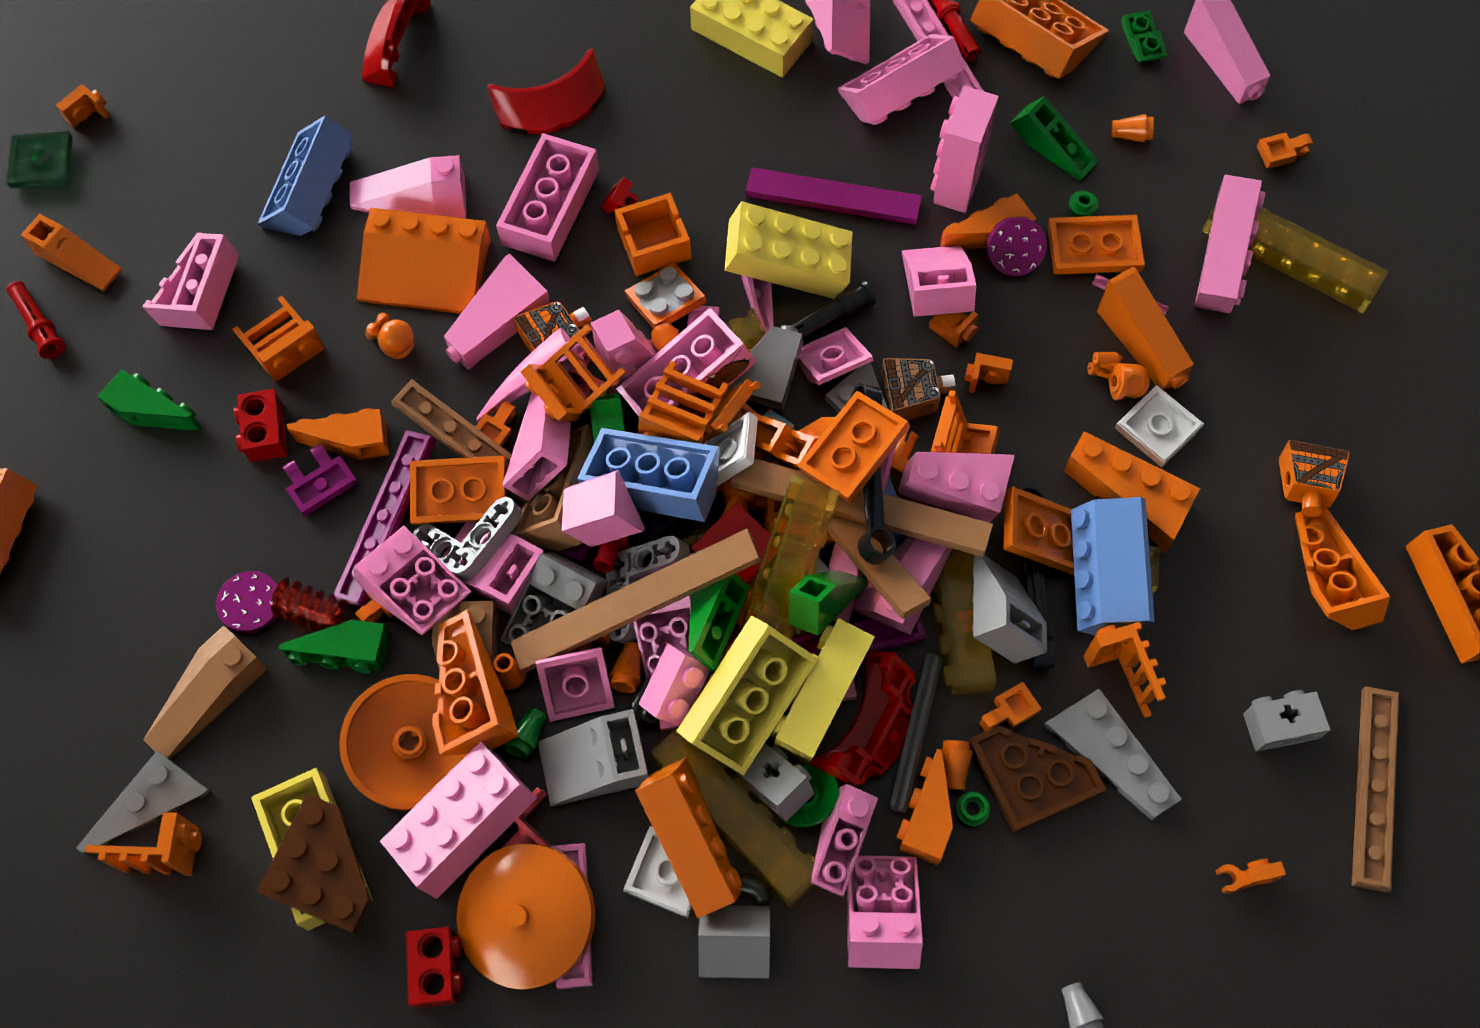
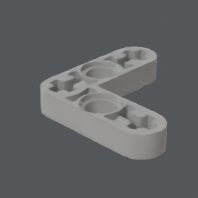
M499 498L490 506L462 543L430 524L418 527L413 535L457 578L468 581L479 574L516 527L522 517V510L511 498ZM487 533H491L490 539L480 545L482 537ZM429 538L434 542L430 545L425 541ZM449 546H452L450 553L447 556L440 558L443 550H445ZM460 559H462L465 562H467V564L463 566L458 564V562Z
M666 536L618 552L613 570L606 573V580H608L606 595L688 557L690 552L688 544L674 536ZM651 552L652 560L650 564L644 568V558L647 554ZM632 622L609 633V638L623 645L625 642H634L637 638L634 623Z

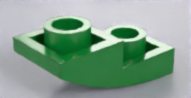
M1150 10L1123 15L1121 19L1123 30L1129 46L1139 63L1167 57L1161 31L1155 30Z

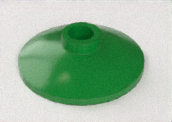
M803 764L801 766L811 776L809 782L815 794L811 797L814 798L811 802L804 804L785 822L795 827H810L823 822L832 814L839 795V786L834 776L809 764Z

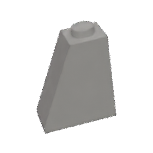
M782 325L781 328L772 326L750 351L757 362L733 382L727 390L729 391L733 386L736 387L739 383L743 384L746 379H749L752 383L758 380L762 384L761 387L754 391L747 401L783 411L803 346L802 334L798 333L799 331L791 326Z

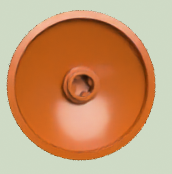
M404 674L384 679L364 691L355 700L345 716L339 742L343 767L358 791L382 807L399 811H411L467 755L442 756L439 753L432 725L433 713H437L438 696L434 694L435 683H439V680L419 674Z
M516 844L493 852L471 872L463 886L458 901L457 930L466 956L484 977L507 988L532 989L561 979L582 959L588 949L594 931L595 903L585 875L568 856L544 845Z

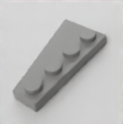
M1097 689L1045 722L1044 727L1049 732L1055 733L1066 743L1065 746L1075 754L1078 753L1080 756L1091 759L1098 774L1117 787V791L1149 819L1153 820L1182 800L1100 689Z

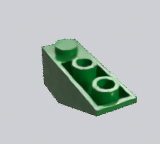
M121 369L97 396L108 411L130 425L199 431L201 428L194 418L196 412L183 402L177 405L166 391L161 388H157L155 391L149 387L150 383L137 373L132 376Z
M842 570L807 574L789 591V625L819 635L868 585V580Z
M350 620L281 643L278 649L288 659L287 661L292 664L307 665L308 662L320 663L319 665L324 668L334 670L339 669L340 666L352 667L351 669L356 672L369 674L372 670L383 671L391 634L385 624Z

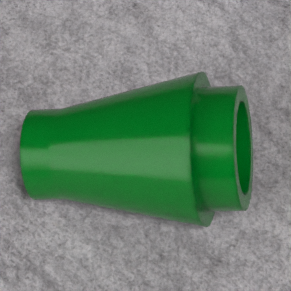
M530 707L516 724L518 737L505 743L504 749L512 756L522 760H526L529 755L534 754L546 715L542 711Z

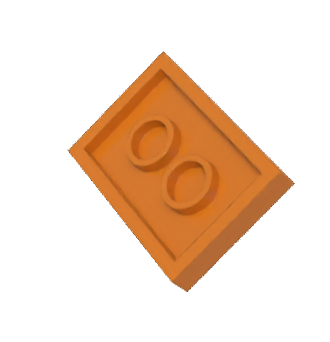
M1137 215L1049 218L1047 226L1054 275L1125 272L1132 267H1135L1138 272L1143 271L1145 263Z
M856 391L797 466L801 472L851 503L909 430V422L859 391Z
M503 455L410 461V523L412 525L479 522L496 500L501 497H507V489L503 487L507 471L506 457Z
M1016 487L1007 489L1004 496L1003 550L1074 575L1071 509Z

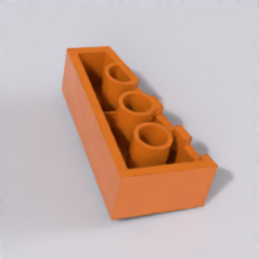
M1085 431L1075 446L1064 470L1068 476L1094 497L1098 496L1101 499L1145 498L1148 537L1157 544L1156 547L1164 554H1166L1201 489Z
M1453 524L1423 531L1405 546L1460 663L1464 664L1480 660V566L1477 564L1479 558Z
M687 757L651 773L635 792L697 918L736 902L742 887L740 876L735 868L731 867L725 846L718 835Z

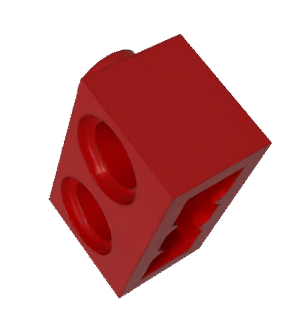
M275 388L238 394V407H234V416L237 425H240V434L236 435L239 452H244L250 463L286 457L287 444L283 402ZM263 410L261 413L254 415L257 411ZM265 437L261 442L256 443L259 438Z
M450 927L406 931L408 1005L418 1009L458 1004V994L463 993L462 973L457 972L456 958L461 957L462 953L460 936H455V931ZM434 941H442L443 950L441 954L435 958H429L427 955L429 945ZM442 976L444 988L440 993L430 995L428 990L430 981L435 977Z

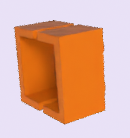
M671 193L615 210L617 230L624 248L627 250V256L635 276L665 268L674 262L677 264L691 259L690 239L682 219L679 217V212Z

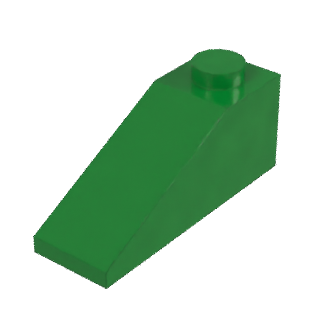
M1045 96L1027 105L1010 123L1012 128L1029 147L1078 181L1082 180L1098 162V159Z
M736 573L695 592L691 598L689 653L710 671H716L751 589Z

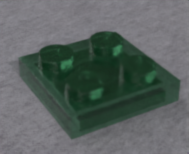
M60 131L12 135L6 178L8 186L11 189L68 185L73 137L70 132Z

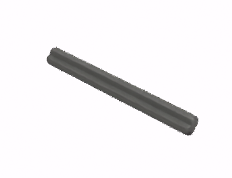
M933 653L925 655L889 805L891 810L898 813H906L943 661L940 655Z

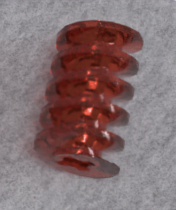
M289 577L282 579L276 586L271 599V611L275 617H284L288 622L295 621L299 626H307L309 630L320 631L340 624L345 616L348 601L345 598H341L336 604V596L329 594L324 600V590L319 589L313 595V587L306 585L302 589L300 581H294L289 587Z

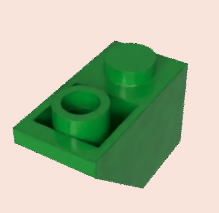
M619 392L606 394L592 404L590 414L594 442L601 428L625 431Z

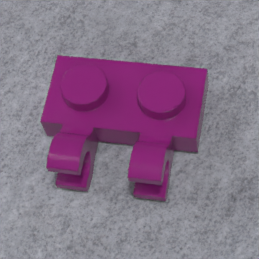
M321 443L310 449L320 468L304 477L294 460L282 466L293 482L292 485L285 489L304 517L358 484V481L342 457L339 455L331 460Z

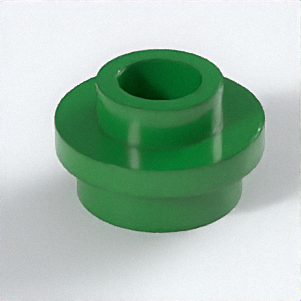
M1078 191L1070 197L1068 206L1074 217H1090L1097 211L1098 200L1095 195L1088 191Z
M967 792L957 801V817L967 826H980L986 822L990 815V804L982 794ZM971 804L975 805L979 813L977 815H970L966 807Z

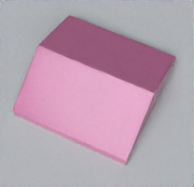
M847 327L803 345L798 359V363L808 381L817 385H821L874 361L873 356Z

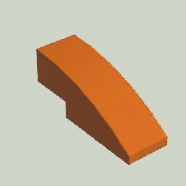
M744 410L741 417L751 411ZM751 412L758 418L755 451L795 470H799L797 465L817 439L795 431L785 423Z

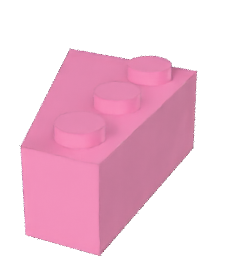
M197 233L175 262L178 265L168 279L165 277L159 283L160 291L152 301L147 300L142 308L159 326L213 330L240 254L222 234Z
M616 310L591 322L596 351L614 373L621 367L627 371L620 379V382L611 387L613 393H618L616 388L656 355L658 351L652 345L651 340H648L640 330L638 331L634 324L620 310Z
M915 452L905 465L898 494L959 515L990 523L1001 512L1015 455Z

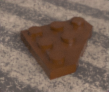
M1000 725L968 739L970 748L1013 834L1107 791L1089 758L1078 754L1075 756L1058 750L1056 746L1032 737L1031 739L1023 737Z
M306 794L256 892L352 934H356L371 903V898L365 886L360 865L345 826L342 811L334 804Z

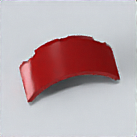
M388 0L384 4L374 22L368 39L362 70V80L364 82L394 88L398 76L397 72L392 71V65L394 62H398L400 58L398 52L399 43L412 14L426 13L431 4L430 0Z
M593 48L587 50L583 59L570 72L550 83L530 88H507L493 84L487 85L491 105L501 127L508 130L512 128L527 130V134L552 133L580 122L593 111L592 106L599 97H603L606 90Z
M867 651L865 655L866 680L864 693L854 722L845 736L833 748L818 757L812 758L809 765L850 785L865 784V780L873 775L883 774L894 763L905 743L914 705L910 701V689L915 683L914 671L895 652Z

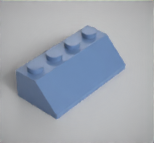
M326 115L300 130L296 135L257 225L262 228L302 236L311 230L315 231L322 222L321 212L323 207L332 198L333 194L330 192L332 186L339 180L342 174L340 167L352 151L350 144L354 134Z
M601 428L577 480L581 483L619 470L637 510L705 522L716 497L720 450L718 446Z
M1142 497L1097 499L1071 509L1077 631L1095 636L1098 630L1110 625H1115L1117 629L1139 621L1141 626L1154 623L1146 499Z

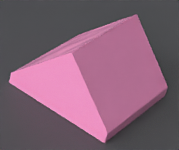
M619 470L564 489L562 531L584 544L593 547L645 530Z
M602 647L536 661L550 722L615 708Z

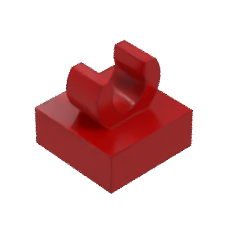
M623 177L613 185L600 208L607 214H610L615 209L625 207V201H628L631 205L637 203L639 200L637 195L629 192L633 183Z

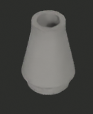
M1080 982L1068 985L1061 990L1065 1000L1070 1028H1104L1102 1023L1105 1019L1091 1001Z

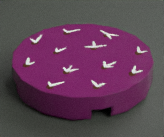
M1022 216L1009 217L995 225L987 241L988 258L997 270L1010 276H1021L1033 271L1044 259L1047 249L1046 235L1041 227L1030 218Z
M245 571L232 576L223 584L217 594L216 610L218 617L230 630L239 634H256L261 632V629L267 625L271 626L277 620L282 611L283 596L279 586L269 575L259 571Z

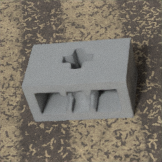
M1296 690L1286 693L1282 699L1272 700L1271 696H1266L1253 700L1251 702L1252 705L1243 713L1255 751L1259 752L1317 740L1329 732L1330 727L1317 691L1304 694L1303 690Z
M764 743L744 776L735 770L734 772L743 786L787 822L815 794L809 782L811 776L800 764L797 763L793 766L789 763L787 755L777 745L770 747Z

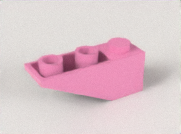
M848 784L839 787V795L834 810L822 823L810 883L841 897L844 896L878 800L877 797Z

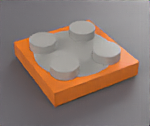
M675 262L625 290L626 298L653 329L660 324H671L707 303L705 295Z

